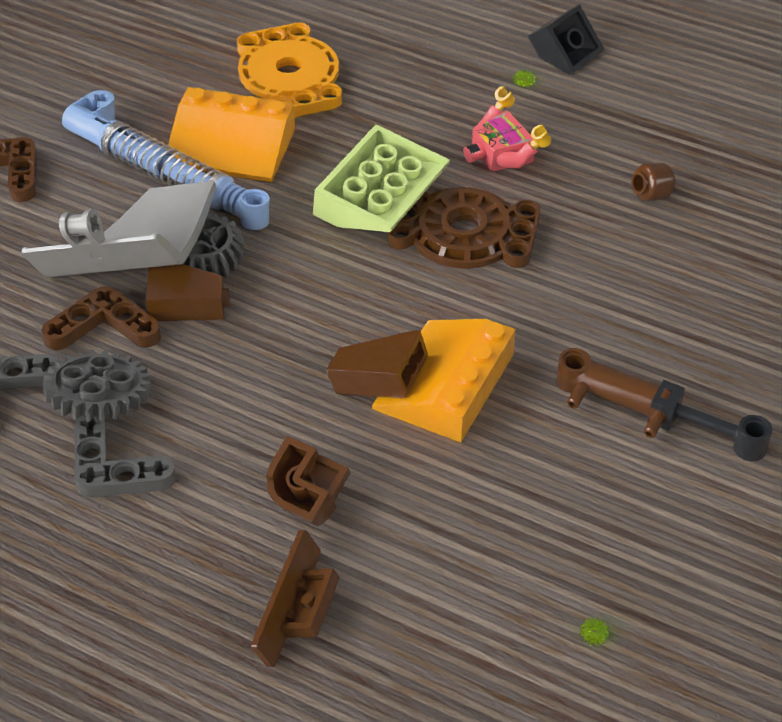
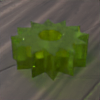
M519 69V72H515L513 81H515L514 84H518V87L521 85L523 88L525 86L529 87V85H533V82H535L534 73H530V70L526 71L524 69L522 71Z
M591 616V620L585 619L584 624L580 626V636L584 637V641H589L590 645L594 642L598 646L599 642L604 643L605 639L609 637V626L605 625V621L600 622L599 617L595 620Z

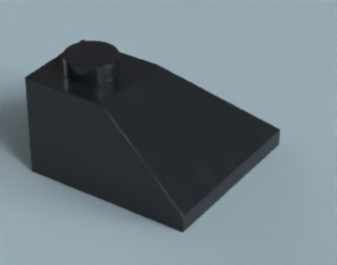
M580 4L528 35L540 59L567 74H572L605 50Z

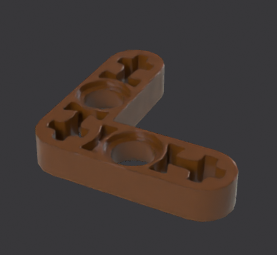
M25 137L0 139V166H8L10 196L17 202L29 201L36 194L37 151L35 143L32 139ZM22 151H25V156H21ZM23 167L29 168L25 171H16L17 169ZM20 183H25L23 188H21Z
M108 286L93 290L46 322L41 329L44 344L51 350H61L68 347L104 321L139 347L147 348L156 345L160 341L161 335L159 323L155 318L120 292ZM124 313H130L133 315L128 320H120L117 318L119 315ZM84 314L89 316L84 321L73 320L78 315Z

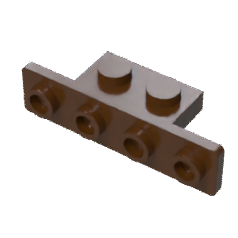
M299 530L251 643L252 650L266 667H275L286 638L318 636L340 579L334 568L314 569L321 550L307 530Z

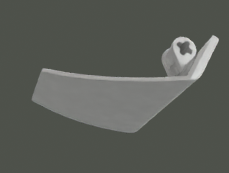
M209 180L207 182L149 188L105 232H103L100 215L95 209L85 210L83 214L64 212L59 220L61 235L69 244L36 248L23 247L21 255L45 277L183 264L192 251L204 226L213 200L216 183L213 180Z

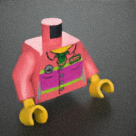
M501 86L495 92L497 104L495 106L492 105L479 124L474 127L472 145L466 146L463 149L464 157L468 163L481 159L491 171L507 168L519 169L525 164L534 162V155L538 152V147L545 148L551 144V137L543 125L533 128L530 135L508 110L502 112L503 108H509L514 104L515 98L511 91L507 94L506 88Z

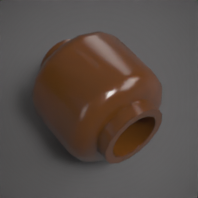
M647 163L640 165L636 169L631 179V186L634 193L641 200H664L673 192L676 180L673 171L667 164Z

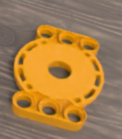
M292 23L244 33L237 38L238 53L241 55L238 64L239 78L244 87L254 95L263 99L294 103L295 117L328 111L341 106L342 89L334 84L339 73L337 55L327 44L311 37L310 27L307 24ZM284 66L300 68L293 73H283L277 70ZM334 95V96H336V97L326 98V97H324V96ZM300 101H310L309 103H298Z

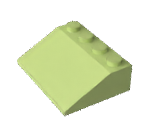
M376 124L315 189L313 215L336 227L391 232L449 165L450 160Z

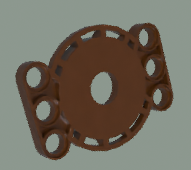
M447 188L430 195L425 191L407 212L414 216L402 218L391 232H387V243L395 249H406L414 245L416 250L427 259L452 268L470 269L484 267L501 259L510 267L521 268L530 261L539 224L540 206L532 200H521L511 206L501 197L477 188ZM523 211L532 212L534 215L523 216L520 213ZM458 220H468L475 223L477 228L470 231H460L452 228L451 224ZM526 231L529 234L526 236H519L515 234V232ZM403 232L406 233L407 236L403 238H398L393 236V234ZM521 251L524 253V255L513 256L510 254V252Z

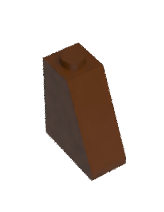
M184 264L148 268L147 311L157 321L224 319V307H230L229 288H223L222 275Z
M413 330L339 348L328 365L327 374L336 394L406 398L428 357V352L421 331Z

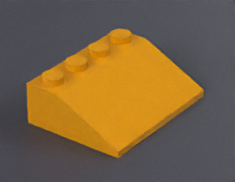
M188 87L179 103L168 145L229 176L272 183L295 132L294 103Z
M488 319L428 320L421 330L428 357L406 398L378 396L372 405V409L461 443L514 355L516 329Z

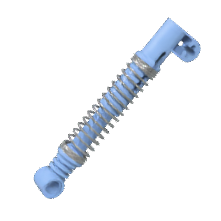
M105 90L93 91L71 104L65 110L62 117L63 127L98 145L99 149L105 154L120 160L122 163H127L129 166H134L136 170H140L142 173L148 174L150 177H154L156 180L169 186H173L171 185L172 181H174L175 185H180L181 183L190 184L213 180L216 183V188L210 206L211 209H223L232 215H236L240 218L241 225L250 230H260L269 224L270 197L268 193L260 189L247 190L237 185L234 179L224 172L215 170L198 159H193L184 152H179L170 145H165L156 138H152L150 135H146L142 131H138L136 128L116 120L115 100L111 92Z

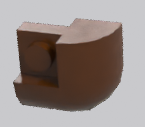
M286 436L266 473L267 489L272 501L284 511L315 526H320L330 518L336 509L334 501L351 473L348 467L319 455L316 448Z

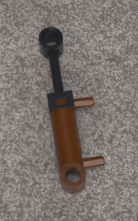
M569 348L560 354L556 381L560 389L571 393L567 399V404L571 408H578L585 394L589 393L649 416L648 423L643 430L644 434L649 438H654L660 428L669 431L676 417H680L734 438V451L743 460L759 461L767 453L773 428L771 423L762 416L747 415L740 420L738 426L682 405L685 387L663 380L661 385L654 384L595 362L582 349Z

